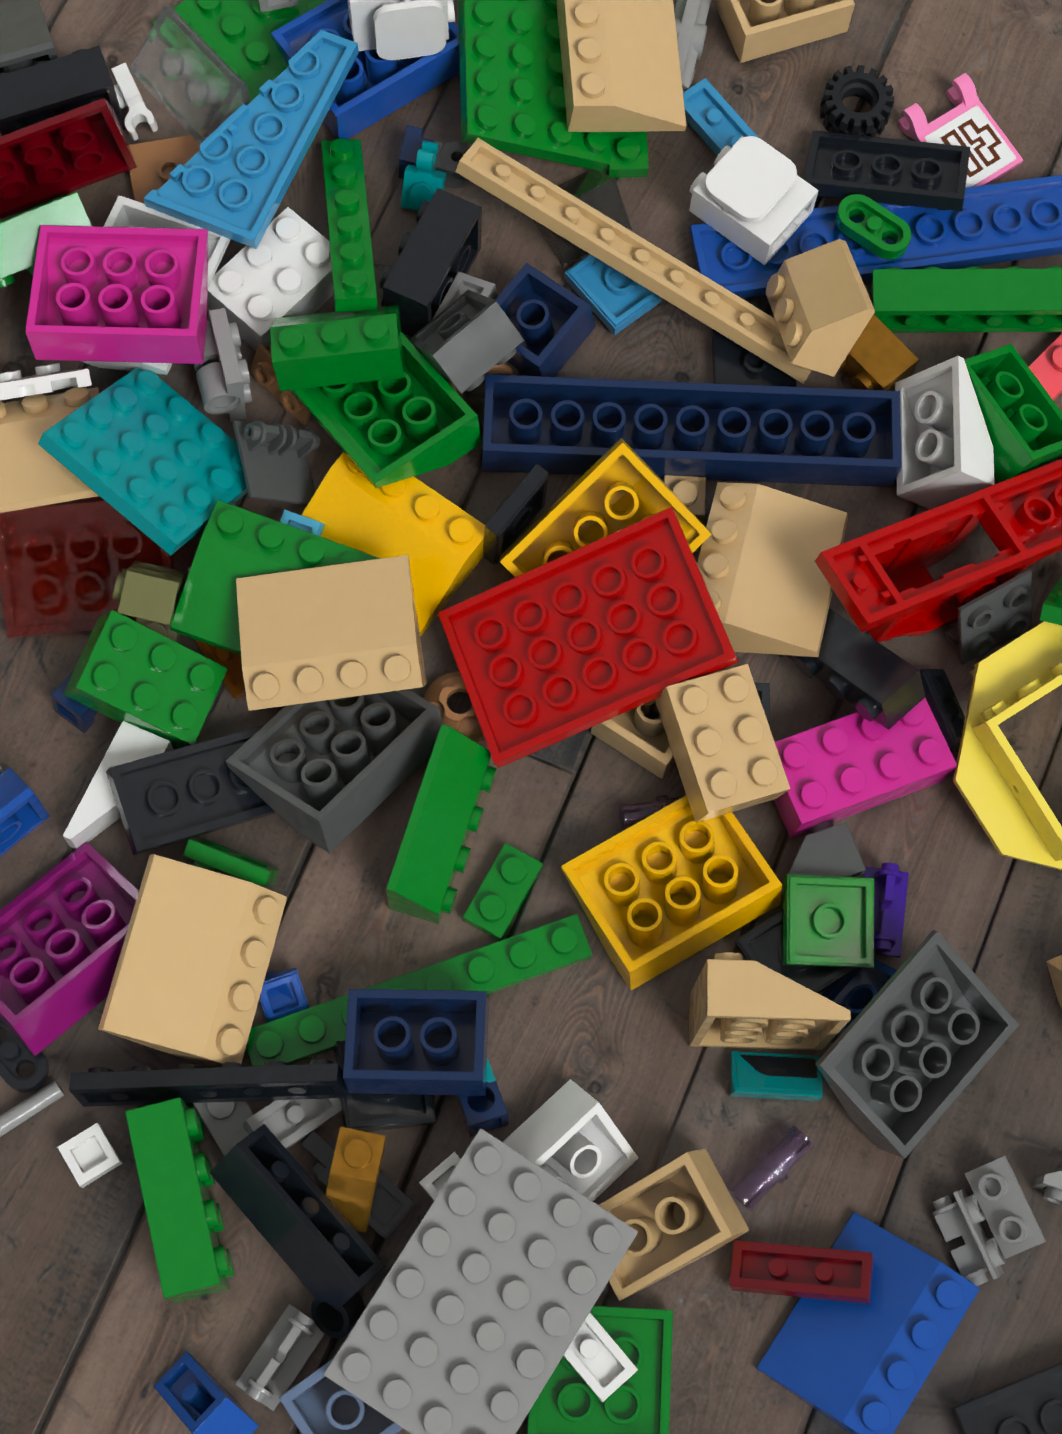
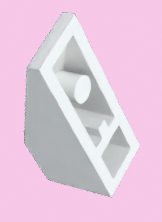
M122 721L63 834L70 847L77 850L84 843L91 841L121 818L106 771L110 767L174 750L169 740Z

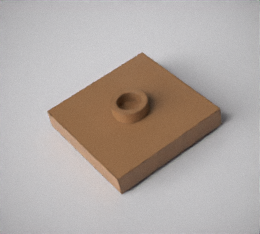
M204 133L130 144L129 147L137 168L129 170L134 200L145 204L143 198L151 190L155 189L157 191L171 178L169 174L179 164L184 166L200 150L199 145L205 140Z

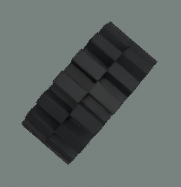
M858 65L856 72H853L852 66L845 67L843 74L839 70L833 74V78H829L826 83L820 105V118H824V127L828 129L833 126L831 132L872 137H875L876 133L880 135L888 123L895 96H892V85L886 86L888 79L884 75L877 79L878 70L871 68L869 74L864 73L865 66ZM850 96L861 97L871 105V110L863 113L851 111L843 105L842 100Z

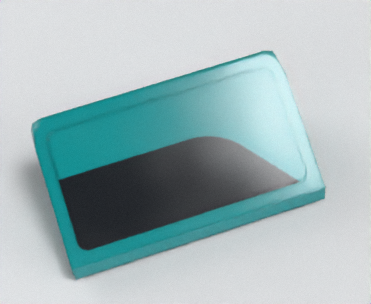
M731 1051L729 1097L819 1101L823 1098L822 1074L815 1063L820 1059V1056Z

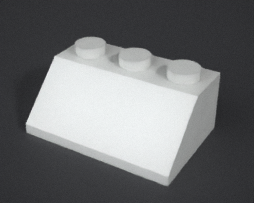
M571 1079L503 1141L504 1144L592 1202L638 1159L636 1153L600 1103Z

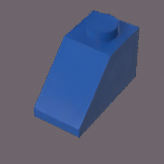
M187 1351L153 1386L192 1434H252L259 1427L240 1403Z

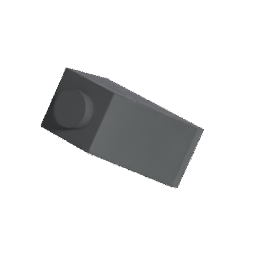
M827 821L815 825L808 830L809 835L805 836L787 873L789 875L861 878L866 869L847 822L834 826L832 821ZM784 882L782 884L781 903L778 908L783 906Z

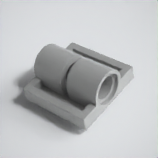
M225 308L210 310V321H207L203 364H193L197 372L196 377L203 407L210 414L228 413L230 422L246 419L245 403L252 402L249 387L250 376L246 359H242L240 350L241 339L236 322H228Z

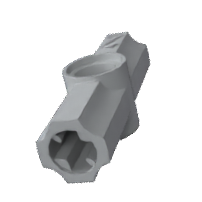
M677 0L674 13L683 92L691 88L696 62L701 59L708 28L706 22L712 0Z

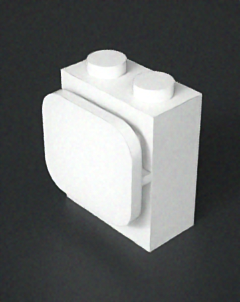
M347 0L353 42L358 43L359 51L376 49L378 56L385 60L429 56L442 51L446 45V40L449 39L448 23L455 22L453 0Z
M741 136L732 147L727 145L721 150L715 159L714 167L708 174L702 172L694 180L689 190L692 194L689 211L760 263L766 265L813 212L819 190L799 177L795 164L765 141L754 136Z

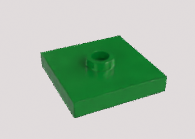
M785 875L783 965L873 968L874 878Z

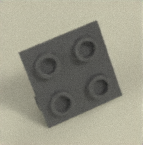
M235 420L233 426L249 498L308 505L315 493L307 454L319 447L320 436L312 428L297 430L292 425L279 423L266 425L263 421L255 420L252 423Z
M1029 569L958 608V621L949 625L950 629L945 631V637L950 645L959 644L960 663L962 665L976 657L986 655L992 648L1004 641L1022 635L1032 626V571Z

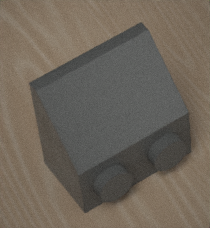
M468 289L411 337L409 341L455 391L462 394L464 391H471L478 387L485 379L484 374L496 364L500 365L511 359L516 353V347L524 339L497 301Z

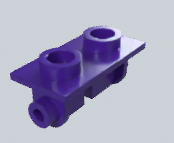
M882 863L881 868L866 866L864 878H874V954L900 958L909 872L899 871V865L894 863Z

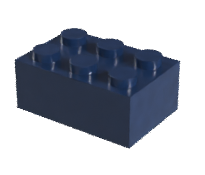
M349 989L343 1080L348 1092L486 1096L489 1004L486 991Z

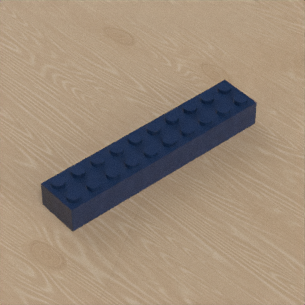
M486 374L482 471L529 473L538 464L549 474L584 475L622 438L659 478H664L665 475L706 477V480L893 487L901 469L900 391Z

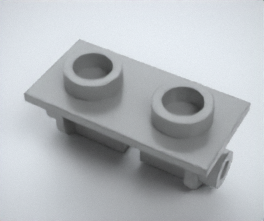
M1006 1155L965 1173L1004 1259L1046 1242Z
M965 1188L953 1193L957 1202L952 1203L949 1195L933 1201L932 1203L936 1211L932 1212L945 1241L948 1242L962 1236L965 1245L950 1251L961 1276L974 1285L979 1286L988 1282L985 1272L990 1271L993 1280L1003 1275L1004 1271L1001 1265L1005 1264L1006 1261L995 1238L988 1239L981 1222L985 1220V1216L975 1195L968 1196Z
M289 1304L235 1385L244 1390L254 1400L275 1411L280 1403L279 1397L288 1391L325 1334L316 1326L315 1321Z

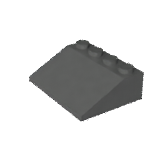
M408 689L288 705L280 710L226 760V764L297 833L330 854L431 756L442 724L439 707Z
M932 930L815 1064L849 1117L877 1148L906 1158L1019 1026V1023L938 931Z

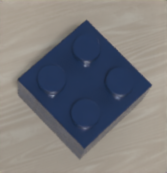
M528 263L522 267L495 300L524 339L516 347L515 355L507 362L528 376L555 377L596 327L590 304Z

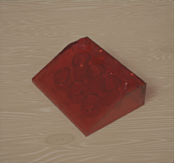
M101 497L0 513V584L7 638L93 630L99 617L110 610L118 612L120 601L113 600V593L118 574H121L123 569L128 570L135 560L175 569L174 553L171 556ZM124 615L136 622L137 617Z

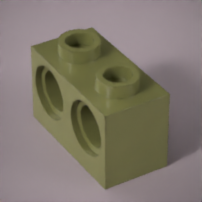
M135 560L128 570L123 569L122 573L118 574L113 600L120 601L118 613L170 625L180 600L186 572Z

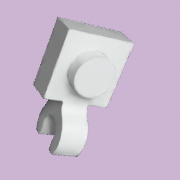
M126 62L112 68L111 70L118 83L114 85L119 106L121 109L129 107L124 124L130 137L134 141L139 139L135 128L141 122H147L153 132L157 131V122L152 112L146 108Z

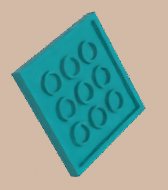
M138 367L43 432L38 442V445L170 556L206 527L217 500L233 505L248 493L238 444L223 432L220 427L216 426L192 406L189 401L160 379L157 374Z

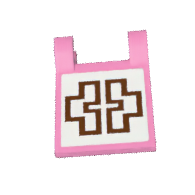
M964 73L952 81L953 87L946 91L948 99L957 107L928 124L922 108L915 103L903 110L902 114L904 117L897 121V125L906 136L915 141L970 147L965 187L967 188L988 185L1022 164L1024 160L980 102L972 79Z

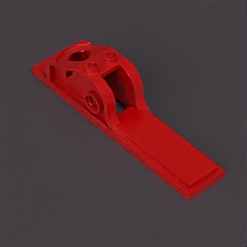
M1062 459L822 551L816 558L815 563L860 632L868 631L877 642L888 641L894 637L906 635L910 637L924 635L958 620L959 607L1009 581L1038 560L1062 550ZM979 525H982L1000 552L994 558L976 565L973 563L946 573L939 580L934 581L926 568L952 553L969 538Z

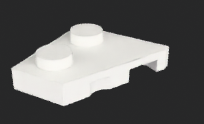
M60 363L35 367L36 375L22 377L20 370L0 373V400L49 393L54 390L70 387L91 386L89 369L61 370Z

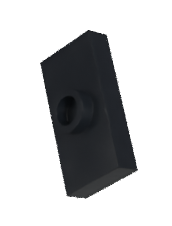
M920 669L925 698L950 751L959 752L965 716L948 677L943 669Z

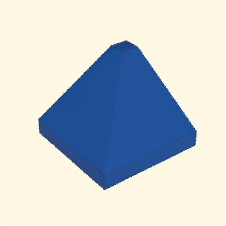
M297 968L266 973L259 1000L267 1023L310 1008Z

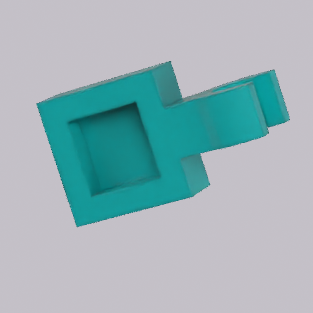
M423 141L421 149L417 152L416 166L407 165L404 173L400 207L419 211L425 200L431 201L437 188L445 190L447 172L435 170L439 144Z

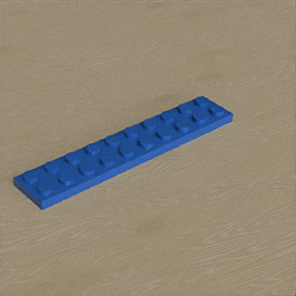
M1062 175L965 188L962 212L878 203L903 219L911 229V240L906 252L901 257L891 260L880 258L839 230L836 224V214L839 205L814 208L813 212L766 265L760 263L707 223L690 225L689 236L697 271L740 298L766 295V287L770 277L773 274H777L784 260L837 239L847 242L862 281L872 280L873 269H885L888 267L900 269H925L927 267L957 269L1062 254ZM850 218V220H852L855 223L861 222L859 218ZM883 239L887 244H894L890 239Z

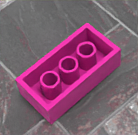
M926 698L919 702L889 730L875 720L872 722L867 721L856 712L775 742L790 790L773 801L791 839L807 833L811 827L827 821H832L833 823L943 782L957 767V763Z

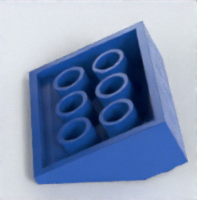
M327 0L271 32V38L287 65L288 61L320 30L353 41L348 1ZM448 23L449 39L446 40L444 49L434 55L400 60H385L378 56L376 49L359 51L323 120V123L336 139H349L459 74V27L456 23Z
M853 1212L830 1249L872 1252L874 1261L870 1304L800 1297L756 1369L849 1434H893L980 1288L941 1261Z

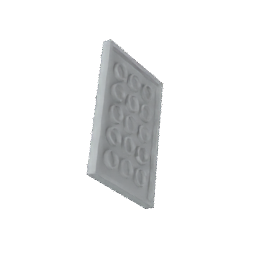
M480 1128L325 1371L324 1376L411 1434H516L635 1239L638 1231Z

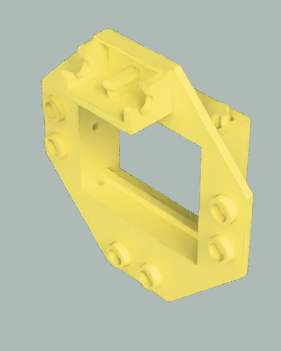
M1043 621L973 665L975 669L970 671L973 681L953 782L999 855L1062 870V826L998 726L1006 719L1062 685V625Z

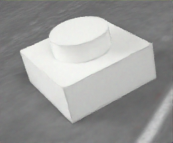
M98 1122L57 1147L77 1183L82 1188L122 1164Z

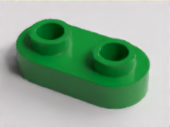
M861 194L849 195L839 204L836 224L843 234L883 259H896L906 252L911 240V229L903 219L871 198ZM850 218H859L861 222L855 223L852 220H850ZM883 239H890L894 244H887Z

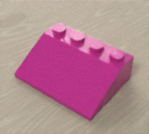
M40 225L25 330L35 359L203 364L207 331L208 230Z

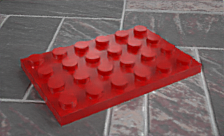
M672 507L438 612L494 764L498 768L655 700L661 696L663 689L667 686L713 674L739 662Z

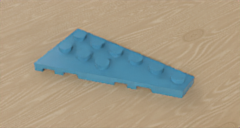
M320 30L288 61L289 66L273 81L267 80L259 88L260 94L247 106L243 103L199 145L200 150L184 166L179 164L169 173L171 178L157 191L155 189L151 190L143 198L146 207L257 249L359 53L358 43Z

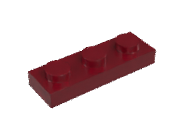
M734 1240L729 1286L732 1291L870 1304L874 1257L872 1252Z

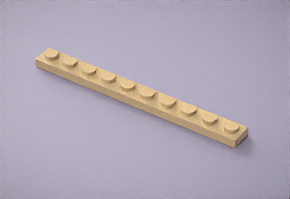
M479 138L476 139L459 160L455 172L802 384L808 378L812 370L791 364L776 320L772 316Z

